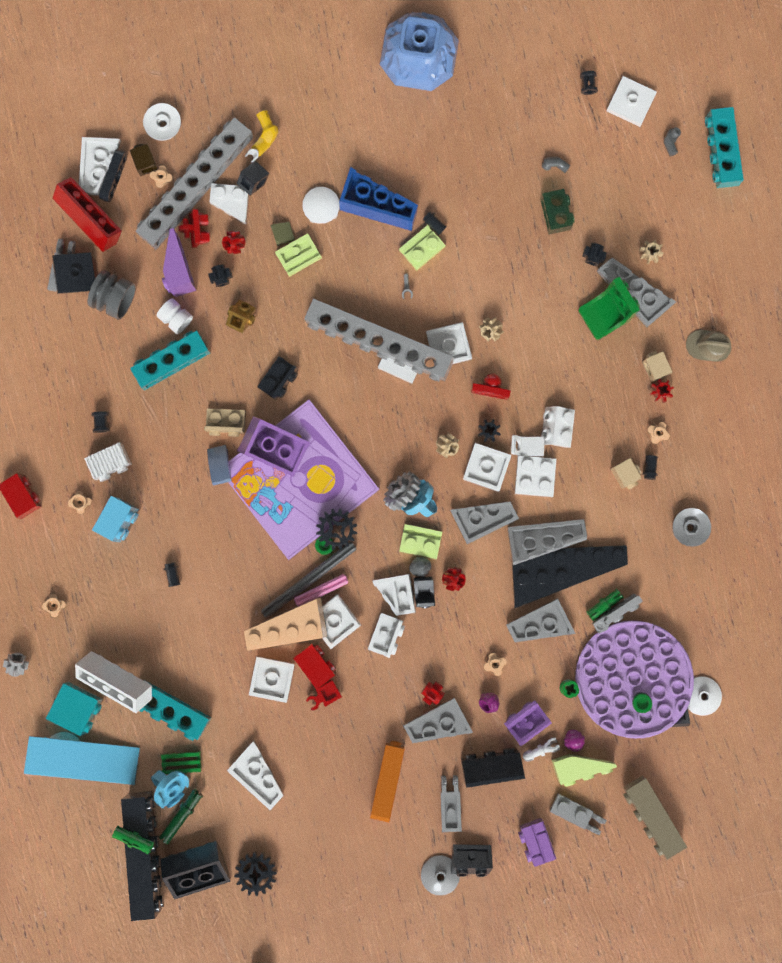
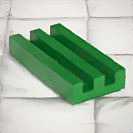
M201 751L161 754V767L164 774H170L174 771H181L183 773L202 771ZM197 756V760L166 762L167 758ZM197 764V767L193 768L167 769V766Z

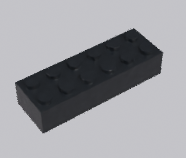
M152 791L128 793L121 799L123 828L133 833L137 832L139 836L154 842L149 854L134 847L129 848L125 844L131 921L155 919L159 912H161L162 907H164V896L160 893L163 880L162 875H159L158 869L161 867V857L157 855L159 836L155 834L158 820L157 816H154L153 808H156V802L154 801V796H152Z

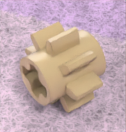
M655 239L652 243L645 241V247L639 249L640 252H643L640 259L647 260V264L650 261L657 263L659 261L658 257H662L664 254L660 252V248L663 245H658Z
M489 317L486 318L483 324L479 326L481 336L487 339V341L491 339L494 341L498 340L500 335L504 333L502 330L503 323L497 320L496 317L492 320Z
M450 433L441 435L436 441V446L438 447L436 451L445 458L448 455L454 456L459 449L457 443L459 439Z

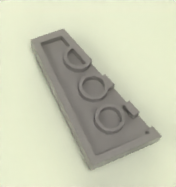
M613 258L597 270L598 274L608 285L617 277L627 282L629 293L640 304V311L636 316L646 328L676 303L675 300L665 296L662 291L649 285L646 280L639 278L630 269Z
M584 519L508 527L512 563L516 565L587 540Z

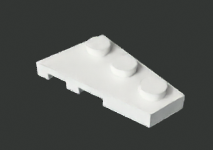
M82 137L79 186L88 195L100 194L113 154L121 143L120 139Z
M253 741L227 771L271 810L284 794L255 741Z

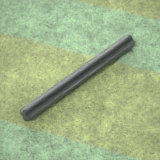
M349 542V547L346 545L342 547V550H338L261 609L264 617H270L356 551L355 545Z

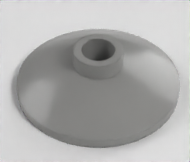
M684 509L673 520V534L683 545L690 547L701 545L710 536V519L699 509ZM688 524L693 526L692 531L687 529Z
M437 855L424 863L421 870V880L424 887L430 893L446 895L457 887L460 877L456 874H451V868L453 867L452 859L447 856ZM443 874L444 879L438 880L437 875Z

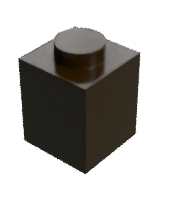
M138 144L129 150L140 177L158 170L148 144Z

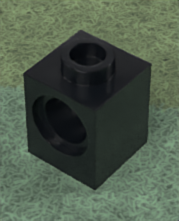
M255 161L241 171L236 184L251 196L265 185L269 172Z

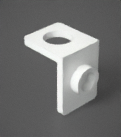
M512 435L511 454L517 456H544L545 438Z

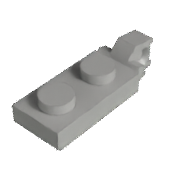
M632 594L611 608L609 612H605L603 616L592 622L598 633H602L608 630L611 622L616 623L624 617L623 614L626 612H633L640 607L639 604L643 601L639 595Z

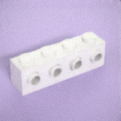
M91 651L75 664L76 678L135 713L152 700V686L148 682L137 678L132 673L104 659L101 655Z

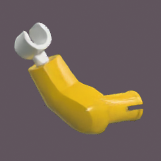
M263 110L256 115L263 130L259 139L245 155L247 157L248 154H251L254 157L251 163L255 162L259 156L269 149L279 133L278 126L273 124L267 110Z

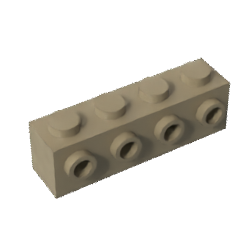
M644 776L623 787L625 800L629 805L633 804L636 809L633 813L639 822L643 821L646 827L643 830L649 839L653 838L656 845H654V848L659 856L663 855L668 860L687 848Z

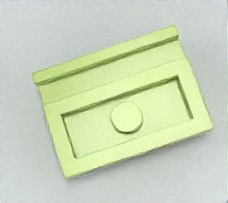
M427 225L399 248V251L417 271L444 249L446 245Z
M308 233L275 252L289 277L322 259Z
M405 524L399 552L437 559L442 532Z

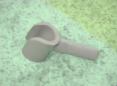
M404 274L403 299L405 292H410L411 299L413 297V292L409 286L408 274Z

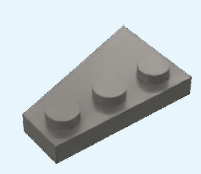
M511 502L450 510L466 544L519 519Z
M558 599L506 624L514 642L576 634Z
M455 698L403 725L412 743L473 733Z

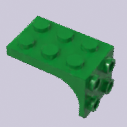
M620 277L614 279L604 292L578 309L579 314L596 340L602 339L627 324L640 311L638 300L631 296L628 291L629 286L627 282L621 280Z

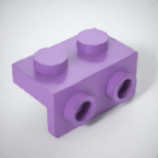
M535 700L526 703L517 714L510 715L504 724L519 745L522 746L552 724V722Z

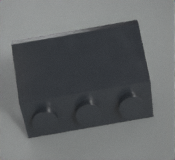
M514 747L505 748L500 753H495V750L486 751L481 756H476L475 753L464 755L465 758L461 759L466 788L525 779L520 752L515 750Z
M217 841L160 859L162 880L174 899L231 882L222 850Z

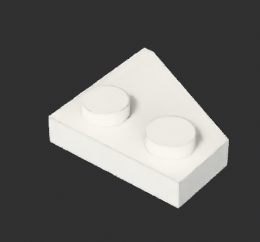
M211 183L210 204L240 220L241 223L246 224L249 194L237 185Z
M410 574L373 580L374 586L378 588L382 597L391 606L396 616L416 612Z

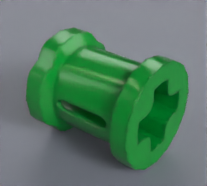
M570 679L561 682L559 687L561 694L567 698L576 697L579 694L576 682ZM566 685H571L573 691H569L567 693V690L565 689Z

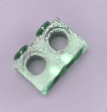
M564 189L542 193L540 202L548 235L571 230L575 219L573 212L569 211V195L565 194ZM557 199L561 205L555 206L551 200ZM557 217L563 218L564 221H565V223H564V224H559V223H557L556 218H557Z

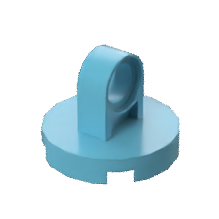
M419 480L421 484L418 486L420 489L416 491L417 496H415L411 503L408 502L406 507L402 506L401 509L407 515H414L420 512L425 517H429L437 512V505L432 499L434 489L429 482Z
M158 770L151 776L153 784L157 787L154 793V801L163 809L165 806L171 808L176 805L185 795L183 793L185 786L187 788L189 786L188 777L181 771H174L165 775L162 771Z

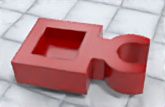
M331 680L316 690L317 696H308L306 702L311 699L315 700L316 705L311 708L314 711L319 707L320 703L323 702L326 707L342 698V695L334 681Z

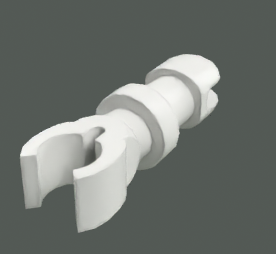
M551 738L543 746L540 744L536 749L525 751L523 753L524 760L529 762L537 756H545L547 752H557L560 750L559 745L551 747L553 743H557V739Z

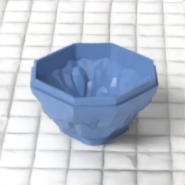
M425 12L406 13L390 23L385 29L380 66L396 86L432 91L453 76L459 40L443 18Z

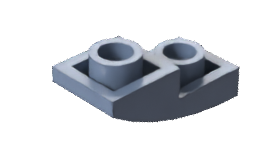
M226 445L207 449L213 486L232 481Z

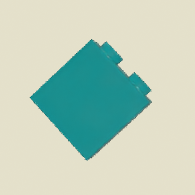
M70 682L63 683L46 719L82 736L91 730L93 726L91 721L94 715L97 716L102 708L100 704L102 698Z

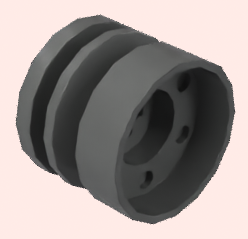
M103 270L98 274L91 286L87 300L88 306L93 309L96 308L100 312L106 309L107 315L120 320L125 316L133 301L136 285L124 278L118 281V277L115 274Z

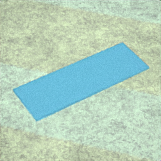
M29 736L24 774L135 785L140 748Z

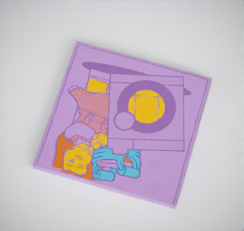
M310 400L306 401L275 425L310 442L294 477L242 453H239L229 461L232 481L228 483L288 560L321 536L316 535V532L320 531L316 524L322 523L319 517L325 518V511L331 514V509H334L335 513H338L340 508L342 509V514L347 511L350 513L379 490ZM334 516L333 519L340 521L342 517ZM327 521L324 524V532L329 529Z

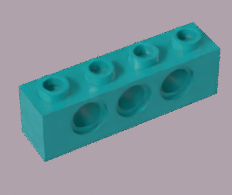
M734 108L711 109L705 117V127L709 131L707 143L708 146H711L712 152L710 153V163L714 166L712 173L713 182L716 183V188L739 186L744 181ZM717 127L723 128L724 133L719 132ZM719 145L725 146L727 151H722ZM722 163L727 164L729 169H724Z
M189 331L183 335L184 338L181 340L171 341L166 345L165 349L161 351L160 349L155 350L150 354L149 358L145 360L140 359L133 363L134 366L130 369L144 391L211 354L198 331ZM188 345L191 347L189 353L182 354L184 346ZM168 355H174L173 362L166 363V357ZM152 364H157V370L154 373H149V367Z
M148 682L152 686V697H155L158 703L156 707H152L148 702L139 711L143 712L145 710L150 713L152 719L158 722L162 720L168 723L166 725L168 728L184 732L183 736L189 740L200 739L212 717ZM167 706L174 709L172 717L168 716L165 712ZM184 716L190 717V726L183 724L182 718Z

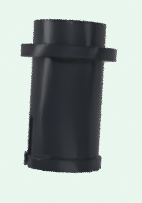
M430 211L423 218L424 224H428L440 235L447 226L435 216L436 213Z
M647 455L645 457V472L642 475H644V479L656 480V476H658L656 473L658 456Z
M176 562L164 564L165 568L163 570L166 571L168 587L181 585Z

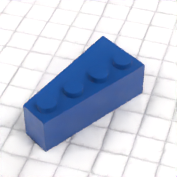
M351 167L339 200L341 211L412 231L417 216V204L398 193L395 194L389 191L387 187L373 182L371 178L357 173Z

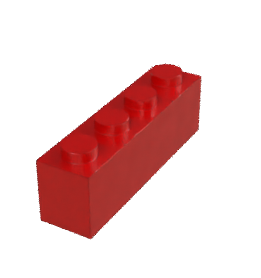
M70 177L58 183L52 199L102 252L117 245L122 230L76 181Z

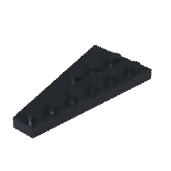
M627 545L561 548L516 565L512 563L514 608L628 565Z

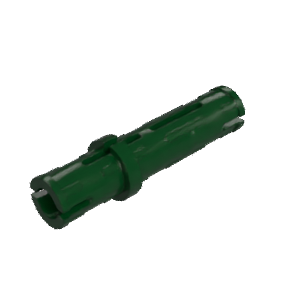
M193 789L186 801L180 804V809L159 836L160 840L164 839V843H170L188 816L193 814L195 806L203 798V794H198L200 791L197 789Z

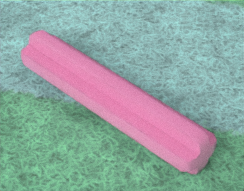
M342 574L295 597L294 601L298 607L348 584V579L345 574Z

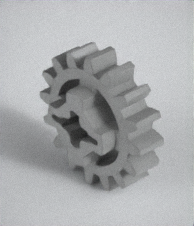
M404 472L402 476H397V480H393L387 487L389 490L384 493L386 496L383 499L385 501L384 504L393 511L396 509L401 510L402 506L406 507L407 503H411L415 496H417L416 491L420 489L418 486L421 484L419 478L411 472L407 474Z

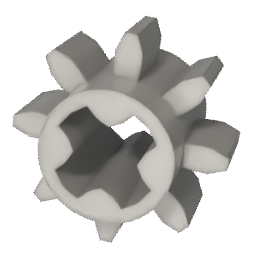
M21 653L8 654L7 659H4L3 667L6 668L5 673L14 677L24 675V671L28 669L29 662L26 661V656Z

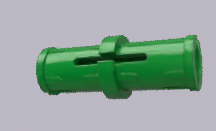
M615 589L604 599L600 598L596 605L586 611V614L589 615L592 621H595L604 612H609L611 607L624 597L622 594L620 595L618 589Z
M120 826L115 828L112 838L127 844V847H134L146 854L150 853L154 845L153 841L139 836V833L130 832Z

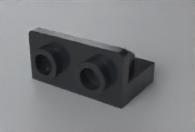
M278 356L257 388L274 400L282 398L287 392L286 386L289 382L293 383L297 378L298 369Z
M452 845L453 867L451 868V874H456L458 877H465L468 874L485 877L490 874L493 869L491 845Z

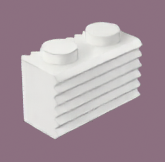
M120 442L84 458L93 479L100 480V482L111 478L110 474L117 472L120 474L127 471L128 466L132 465L123 444Z

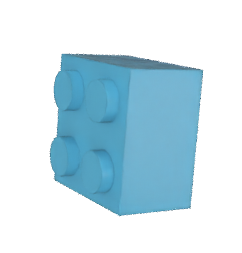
M111 496L92 531L113 542L124 541L129 534L128 528L130 524H134L139 516L137 513L139 509L120 498Z

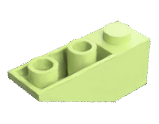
M573 754L552 759L560 785L564 784V786H571L576 783V780L582 778L584 781L592 779L594 774L600 772L602 775L613 772L612 769L617 767L612 761Z

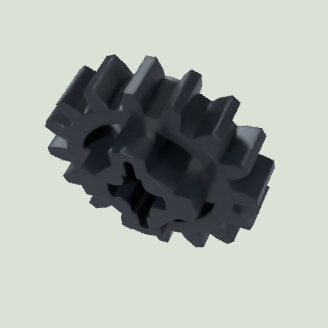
M340 508L338 513H335L334 509H331V514L325 511L326 517H319L322 523L316 524V527L320 528L316 535L322 536L319 541L326 542L324 547H327L329 544L332 545V550L335 549V546L342 550L343 544L349 547L348 541L354 542L352 534H357L353 530V528L357 527V524H352L354 517L348 518L349 512L347 511L342 514V509ZM340 516L344 520L341 522L335 521L333 517ZM327 521L329 529L324 533V524ZM331 521L337 526H342L340 529L342 537L336 532H331L333 530ZM349 525L350 531L346 538V536L344 535L345 528ZM337 537L341 542H332L329 538Z
M254 851L252 857L247 853L245 855L246 860L241 858L239 860L241 865H236L235 867L239 871L234 875V877L239 878L236 885L242 884L241 891L247 889L249 896L252 892H255V896H258L259 891L266 894V888L271 890L273 887L270 882L275 883L277 879L273 876L278 872V870H273L276 863L269 862L271 856L264 858V852L257 856V852ZM251 862V867L244 870V867ZM260 862H262L263 864H265L266 867L264 868V867L260 864ZM255 868L257 873H260L257 880L255 874H252ZM269 877L266 883L261 885V880Z

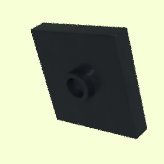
M91 252L52 255L57 294L90 291L95 280Z

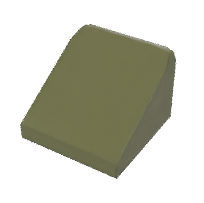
M289 222L271 225L277 246L295 240Z

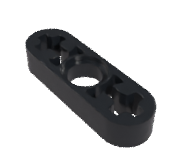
M119 148L115 150L100 190V200L109 203L112 201L127 160V151Z

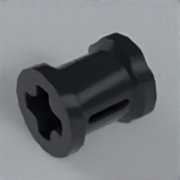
M595 71L580 73L583 87L581 94L593 95L598 92L595 83V77H597Z
M109 412L91 413V416L94 417L93 433L110 432L107 422Z

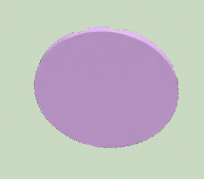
M623 621L609 625L608 630L596 633L588 641L577 662L575 682L579 688V700L586 713L596 724L612 734L637 739L658 735L672 727L683 716L691 700L694 688V675L688 654L681 643L668 631L643 621ZM643 693L652 699V708L649 712L638 713L634 710L632 701L636 695Z

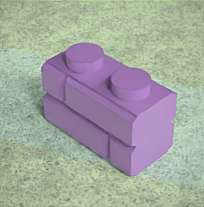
M542 818L520 825L521 831L518 834L521 843H526L528 850L524 852L528 863L532 861L534 866H539L556 859Z

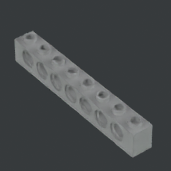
M235 117L231 121L226 122L223 131L213 137L211 145L207 149H203L200 152L198 160L188 166L185 175L175 181L170 192L167 191L162 196V201L158 206L155 205L150 210V215L145 220L139 222L136 233L157 250L169 236L170 229H175L210 189L211 183L214 184L253 139L252 131ZM228 138H235L233 143H226ZM220 151L223 153L221 157H214L216 152ZM204 166H210L207 172L201 171ZM198 180L195 186L189 185L190 181ZM186 194L183 200H177L178 195ZM167 208H173L171 214H165ZM155 222H161L159 228H152Z
M316 299L312 300L304 318L308 327L315 331L321 329L329 337L335 338L338 336L346 344L352 345L354 343L359 345V348L369 353L370 350L376 352L377 356L382 359H393L395 364L401 367L405 365L412 367L411 370L418 374L424 372L429 375L430 379L437 382L446 380L454 362V358L451 355ZM326 316L331 317V320H330L329 323H327V324H323V323H322V320H323L324 317H326ZM342 324H348V328L345 331L339 330ZM359 331L366 332L363 338L356 337ZM382 338L383 342L381 345H374V340ZM394 345L401 347L397 353L391 352V348ZM416 352L418 357L415 360L408 359L410 353ZM432 359L436 361V364L433 367H427L426 362Z

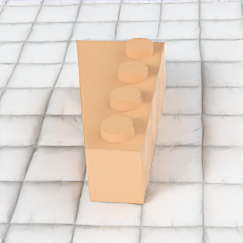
M321 598L244 631L247 651L327 637Z

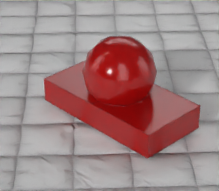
M490 373L484 377L483 385L473 383L471 392L473 394L508 400L511 390L501 389L502 380L500 376Z

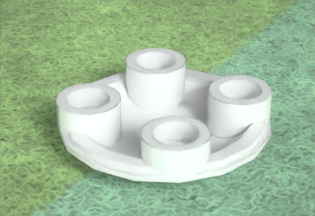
M316 187L305 195L303 211L310 222L327 223L338 216L340 209L337 194L331 189Z

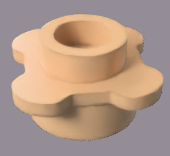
M163 165L159 166V169L155 172L152 171L150 173V178L155 180L158 188L167 185L173 178L171 174H168L166 167Z
M660 422L656 426L651 425L648 427L652 443L657 444L661 440L669 439L670 435L665 429V423Z
M77 491L72 499L69 500L68 505L76 509L77 513L82 514L85 512L87 505H90L92 501L89 497H85L83 492Z
M51 594L49 599L43 603L42 608L51 613L52 617H57L59 611L65 608L66 603L58 599L56 594Z
M491 653L487 663L484 664V669L492 671L496 676L502 674L503 666L507 663L506 659L499 658L495 653Z

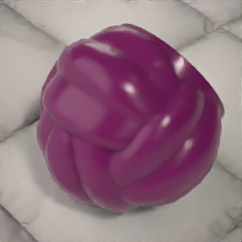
M488 692L481 694L479 699L480 708L486 713L498 711L500 705L498 696L495 693Z
M569 730L564 738L565 747L573 752L582 750L585 744V736L577 730Z

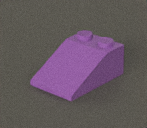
M174 228L169 231L163 267L165 277L162 278V282L168 293L178 297L194 292L196 288L180 238Z
M253 416L237 451L294 477L310 442Z

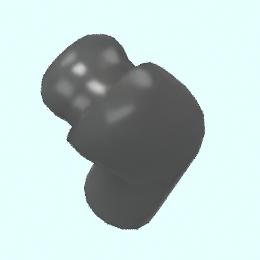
M677 127L670 129L664 138V145L670 157L678 153L675 142L681 135V131Z
M553 156L546 157L541 166L546 171H549L551 167H557L566 173L571 165L560 157Z

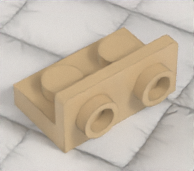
M207 408L204 430L212 436L228 433V436L239 437L240 434H245L246 411Z

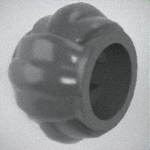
M415 557L410 564V572L414 576L425 577L431 570V562L424 557Z

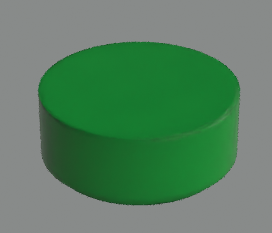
M319 537L315 542L316 551L322 555L330 554L333 551L332 545L329 544L327 547H324L326 542H320L319 539L321 537Z
M638 694L633 698L632 706L638 713H647L652 708V699L647 694Z

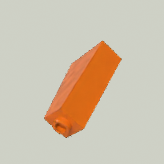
M390 741V743L385 744L370 811V819L390 822L405 747L401 746L402 743Z

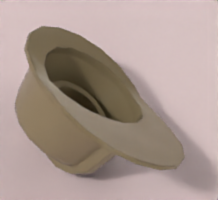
M697 330L687 338L686 349L693 358L718 362L725 360L730 355L731 342L723 333Z

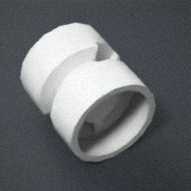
M172 298L159 309L157 317L164 324L169 323L168 327L174 333L180 334L191 323L193 316L187 310H181V305Z

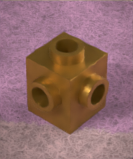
M239 299L235 305L230 306L225 325L243 333L248 326L254 324L256 308Z

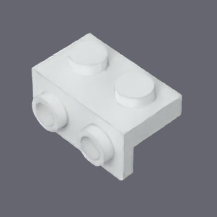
M559 406L545 408L543 431L541 437L545 438L544 445L571 448L575 410Z
M381 613L368 650L390 658L391 654L395 655L398 644L395 643L397 636L401 637L405 628L402 625L403 621Z

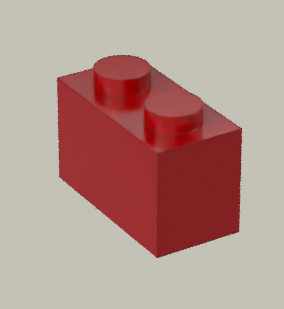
M18 473L1 482L0 491L15 517L23 519L41 508L39 504L41 500L35 491L32 492L30 489L31 483L25 475L23 476Z
M312 643L293 659L317 690L336 675L334 672L336 668L330 660L326 661L322 655L325 653L319 645L315 646Z

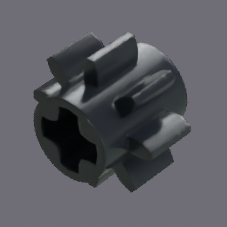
M591 243L590 247L586 246L582 257L586 258L585 263L592 266H598L599 262L603 263L607 252H603L604 246L597 243Z
M224 264L211 268L212 273H208L210 283H215L216 287L230 284L229 279L233 278L231 269L226 268Z
M484 419V426H478L482 430L478 437L483 436L484 442L487 439H491L494 442V436L501 435L497 432L500 425L496 426L494 419L491 423ZM487 426L489 427V429H494L492 435H490L489 433H485Z

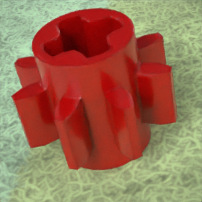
M227 231V236H224L222 239L223 248L228 250V254H240V249L245 248L246 244L244 236L240 234V231Z
M658 379V385H651L653 391L649 395H654L655 402L662 399V402L665 403L667 401L666 396L668 398L673 397L670 392L674 387H670L668 384L669 380L662 383V380ZM661 387L664 388V390H663L664 394H662V395L660 394V388H661Z
M456 567L448 568L443 573L442 584L447 585L446 590L459 591L465 585L466 577L465 574L461 573L462 569Z
M436 681L434 684L428 682L421 692L424 695L422 700L428 705H431L432 702L437 705L445 694L441 691L443 686Z

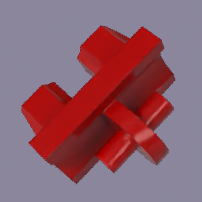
M192 209V213L189 214V220L183 219V225L178 226V231L184 233L185 239L191 236V248H197L200 244L209 243V232H200V226L208 225V214L198 213V209Z

